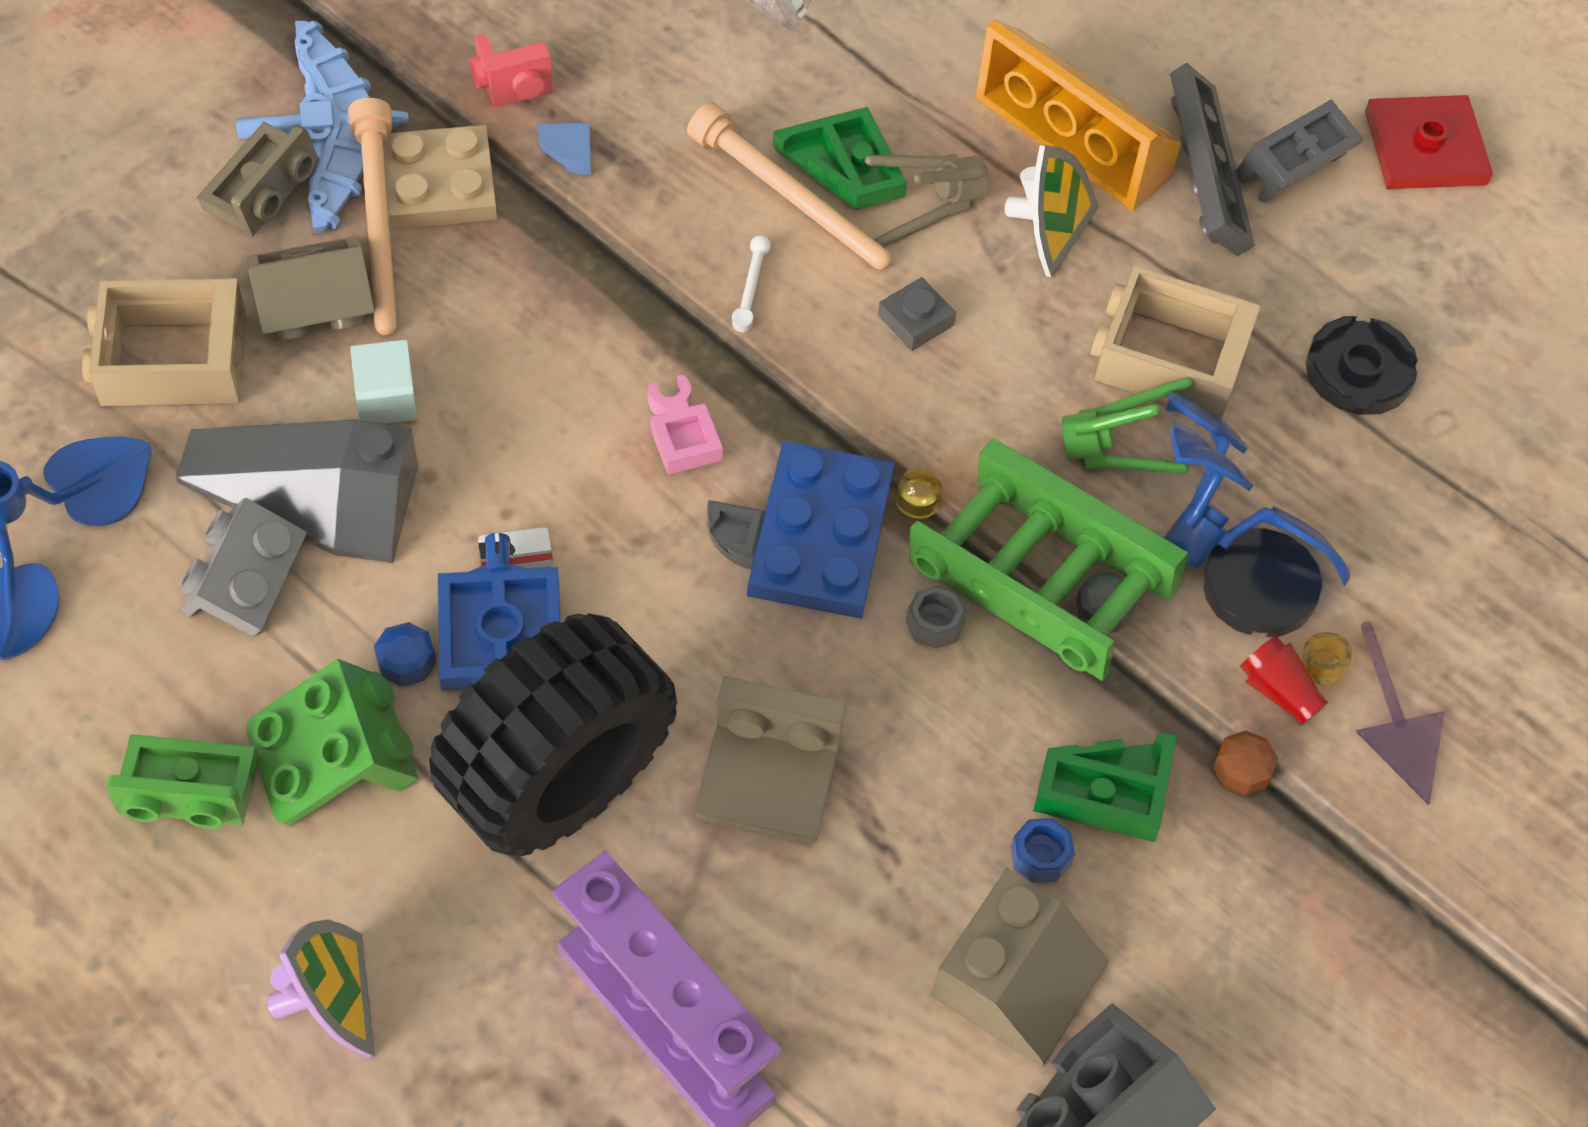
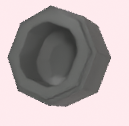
M1116 573L1092 574L1079 588L1076 597L1078 619L1087 623L1124 579ZM1136 603L1111 632H1119L1132 618Z
M937 585L916 592L907 610L906 623L914 640L930 647L938 648L957 641L965 624L967 611L958 593Z

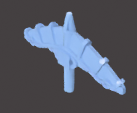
M295 21L296 55L299 69L306 79L304 86L306 96L300 102V114L236 118L238 140L248 139L263 121L286 133H289L295 125L308 130L319 158L309 181L308 194L314 234L326 232L327 229H337L341 224V220L338 217L339 213L351 197L360 196L363 190L362 185L359 183L363 174L361 144L356 141L355 136L349 130L348 108L356 100L369 98L368 93L371 90V84L365 78H358L347 62L350 56L346 49L340 47L336 49L322 35V25L316 21ZM391 110L393 127L409 123L408 112Z

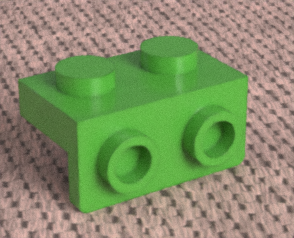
M130 734L120 775H109L106 789L117 813H122L125 817L135 821L155 822L160 817L186 820L194 826L206 829L220 828L223 824L243 826L259 757L254 746Z

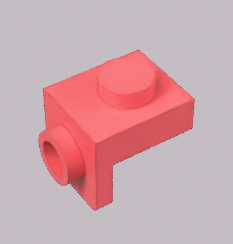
M486 34L475 36L477 56L469 58L472 77L477 89L486 88L493 107L553 93L551 56L544 42L494 54Z

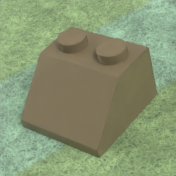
M356 236L247 256L248 272L262 334L274 332L276 340L294 339L308 335L309 325L330 322L332 329L350 328L364 324L363 315L375 313L362 248Z
M1006 868L939 967L931 997L1042 1067L1107 966L1108 959L1063 901L1011 869Z

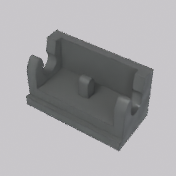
M1331 99L1256 142L1236 170L1238 179L1244 184L1259 175L1265 186L1264 190L1259 194V200L1266 202L1277 196L1281 189H1285L1327 163L1345 156L1349 150L1360 145L1363 137Z

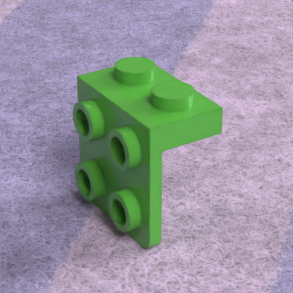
M337 658L249 719L247 733L251 746L256 748L259 757L258 768L274 818L278 822L287 825L295 824L361 779L397 791L403 790L419 779L411 758L413 754L411 740L400 727L393 707L395 701L394 692L382 675Z

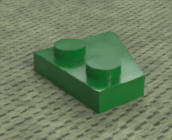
M868 107L773 132L775 151L855 210L905 197L907 182L899 167L870 166L865 163V158L868 155H892Z
M1170 733L1157 734L1153 744L1125 747L1122 739L1101 741L1091 747L1069 745L1048 748L1033 811L1155 842L1161 826L1177 735Z

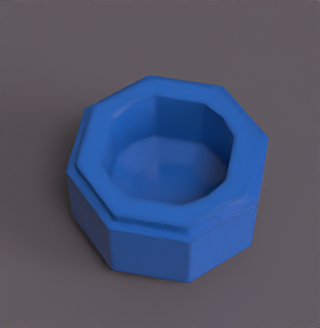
M409 622L385 628L374 645L381 675L401 687L424 681L436 664L435 652L429 631Z
M1053 818L1027 820L1015 834L1011 844L1014 869L1033 883L1057 882L1071 866L1075 856L1071 832Z

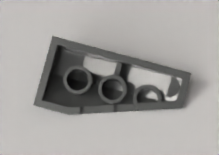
M339 420L191 429L176 479L179 484L231 508H234L246 497L307 532L306 537L315 540L318 548L331 554L393 563L418 463L412 427L360 420Z
M1113 1003L1062 1047L1051 1062L1057 1073L1040 1096L1028 1093L1016 1109L1023 1118L1017 1127H1197L1216 1110L1179 1056Z

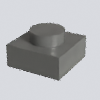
M921 277L880 301L878 316L913 351L953 327L956 311Z

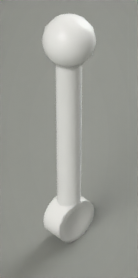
M757 235L750 242L753 256L741 306L732 314V326L739 332H747L753 327V313L750 310L763 256L768 254L771 249V242L764 235Z

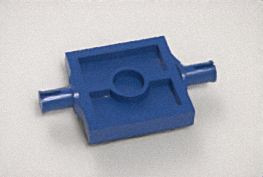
M492 533L485 537L486 566H481L469 572L438 573L439 680L441 690L466 689L470 684H475L485 674L484 669L496 658L501 659L512 650V645L525 636L531 638L540 632V628L553 621L561 622L558 567L527 569L510 564V537L507 534L499 533V553H496L495 533Z

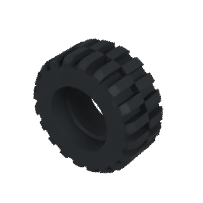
M578 613L567 616L562 623L558 621L548 623L542 626L540 632L531 638L525 636L512 645V650L503 658H496L484 669L485 674L475 684H470L459 696V704L454 710L448 711L440 724L442 732L434 737L431 745V757L429 758L431 781L434 783L435 789L492 851L510 856L531 855L536 848L545 850L555 845L561 837H569L580 830L582 824L590 818H596L608 808L607 804L618 794L622 795L633 784V778L641 770H645L653 760V753L657 747L662 746L669 735L668 726L674 723L677 714L676 705L678 703L674 683L634 639L610 617Z

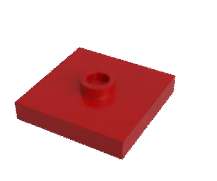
M1469 95L1369 99L1365 114L1387 189L1488 185L1493 171Z

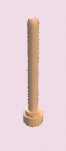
M362 98L354 101L348 108L349 130L355 136L356 141L361 144L372 298L375 309L374 325L379 334L387 336L394 333L397 328L383 143L388 139V135L393 128L391 107L386 101L378 98Z
M710 101L702 105L695 112L687 128V134L706 149L712 147L715 150H720L721 148L874 268L885 269L890 265L891 254L888 250L735 132V125L731 122V115L715 102Z

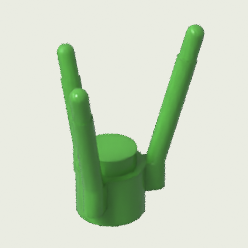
M1188 377L1097 408L1080 410L1079 414L1063 416L1062 434L1068 459L1070 461L1084 459L1086 470L1107 467L1159 473H1187L1189 467L1186 463L1105 455V450L1115 447L1113 427L1153 417L1159 413L1157 405L1136 407L1165 398L1170 391L1177 393L1192 386V380Z

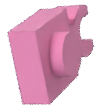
M684 375L677 376L678 394L673 397L663 396L659 392L656 382L648 384V404L651 411L656 414V416L651 417V432L668 475L720 462L723 456V447L706 404L703 403L690 407L691 384Z

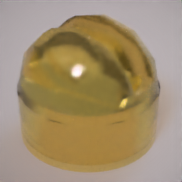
M912 468L905 472L897 485L896 503L898 508L904 514L913 518H927L935 514L941 505L943 495L940 478L934 471L926 468Z
M1330 632L1318 633L1308 638L1304 644L1302 662L1311 678L1321 685H1332L1343 680L1351 667L1352 647L1344 637ZM1336 657L1338 661L1334 664H1331V662Z

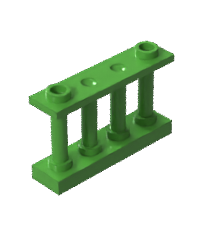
M992 438L979 452L977 487L981 490L941 534L917 520L910 527L909 561L925 577L931 580L942 581L1058 653L1062 660L1071 668L1082 672L1087 671L1103 681L1110 672L1114 640L1107 636L1145 591H1152L1167 601L1171 600L1182 586L1188 552ZM999 504H1007L1029 517L989 563L961 547ZM1047 532L1055 533L1077 547L1037 593L1009 577L1012 571ZM1096 561L1104 562L1126 577L1087 623L1058 607L1059 603Z

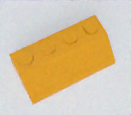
M997 20L987 24L975 98L1040 145L1062 147L1075 155L1085 168L1089 180L1131 211H1134L1172 178L1181 142L1171 136L1167 130L1151 122L1134 110L1126 101L1117 98L1093 81L1086 73L1076 69L1052 52L1048 46L1039 43L1021 29Z

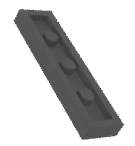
M1185 63L1170 73L1175 94L1172 96L1171 102L1182 123L1184 134L1180 138L1181 144L1190 158L1193 174L1190 176V183L1200 200L1203 213L1199 218L1200 225L1204 234L1212 243L1217 244L1219 242L1236 256H1239L1253 248L1255 244L1216 86L1188 63Z

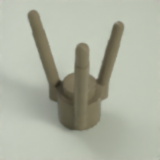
M956 154L940 157L868 155L865 158V163L870 166L934 168L936 171L915 174L913 181L916 184L934 183L938 196L941 199H948V203L875 238L874 240L881 246H885L893 241L895 242L951 214L969 211L970 200L983 198L989 190L988 169L983 159L979 156L958 158Z

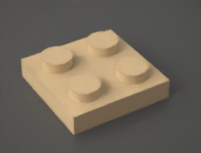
M486 125L396 132L388 135V139L383 143L390 230L497 220Z

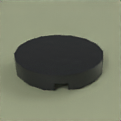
M1343 316L1326 323L1314 335L1305 362L1309 382L1320 397L1338 409L1358 415L1382 414L1397 408L1410 395L1416 381V373H1418L1415 366L1418 361L1415 349L1404 334L1388 323L1371 318L1369 323L1356 321L1357 316Z
M1254 528L1237 537L1228 549L1217 544L1207 561L1203 587L1205 598L1217 617L1236 631L1251 635L1252 631L1258 633H1268L1266 637H1273L1275 635L1281 637L1300 629L1312 616L1318 604L1323 584L1319 565L1306 547L1287 534L1267 528Z

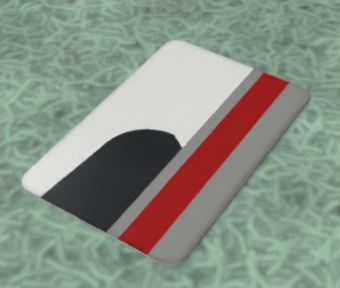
M541 527L503 532L510 537V564L527 569L545 568L553 565L548 528ZM495 533L496 553H499V533ZM487 535L478 537L482 566H486L485 537Z

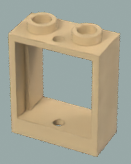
M1134 265L1126 286L1116 283L1106 311V315L1114 317L1111 326L1100 324L1090 352L1091 356L1099 358L1094 380L1138 394L1188 377L1192 380V386L1177 392V394L1193 400L1206 411L1222 420L1261 305ZM1136 313L1223 341L1224 345L1213 376L1122 347L1121 345L1133 314ZM1165 397L1157 401L1168 404L1169 400Z
M237 278L99 281L97 304H89L88 330L93 340L92 349H86L82 354V374L86 384H93L100 406L239 403L246 311ZM210 324L207 364L120 365L124 326Z

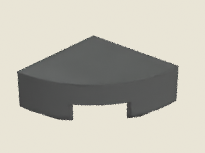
M709 500L707 527L710 538L719 552L733 563L752 569L765 511Z

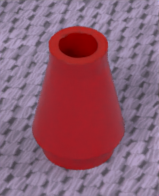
M1276 635L1266 641L1240 665V668L1249 677L1245 682L1291 715L1301 726L1329 703L1319 692L1291 642L1284 645Z

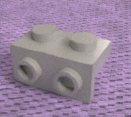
M246 497L229 513L222 509L219 510L203 537L205 542L211 544L203 561L196 558L180 583L179 590L187 594L178 612L190 617L200 608L254 637L262 630L307 532Z

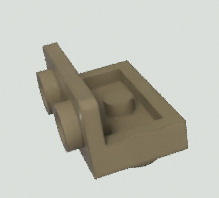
M263 121L197 196L202 209L241 231L254 236L266 221L276 216L284 200L300 182L305 181L311 175L315 164L319 161L308 130L295 125L289 133H286Z

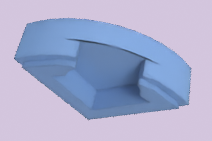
M590 123L537 124L539 146L545 155L565 165V170L568 172L591 175Z

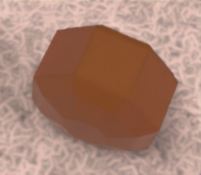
M1245 730L1224 738L1213 769L1224 788L1247 796L1267 788L1278 757L1268 739Z

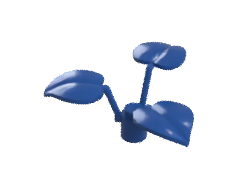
M1170 391L1167 395L1169 401L1166 411L1183 413L1209 430L1215 442L1216 450L1202 437L1176 422L1171 426L1170 438L1176 463L1196 464L1207 469L1191 503L1188 504L1163 538L1187 551V563L1195 568H1199L1217 544L1228 549L1237 537L1260 523H1268L1290 531L1325 553L1332 561L1345 586L1350 580V572L1331 543L1311 525L1275 506L1271 509L1262 508L1228 531L1223 527L1230 518L1210 503V500L1224 476L1248 491L1252 489L1253 484L1225 456L1229 445H1232L1243 454L1247 451L1248 446L1223 420L1209 413L1193 400Z
M100 437L66 445L54 453L44 466L43 474L45 481L54 493L33 484L28 476L19 479L17 472L11 465L0 461V553L2 558V568H0V660L15 658L40 642L52 626L59 607L58 587L54 577L46 567L31 563L14 568V557L7 524L14 522L23 514L26 507L25 495L30 494L50 505L64 502L68 515L74 521L83 525L105 526L116 523L128 516L142 497L152 453L149 442L127 437Z

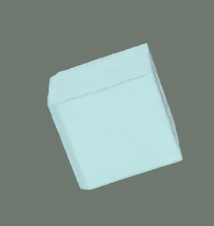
M407 340L350 346L355 396L360 421L388 424L418 420Z

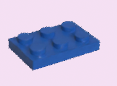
M783 441L748 581L747 596L862 619L895 462Z

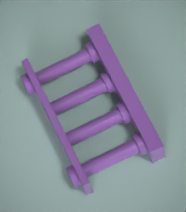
M606 850L552 890L553 897L579 925L558 941L559 953L708 1127H747L775 1104L776 1094L760 1077L758 1072L781 1054L782 1049Z

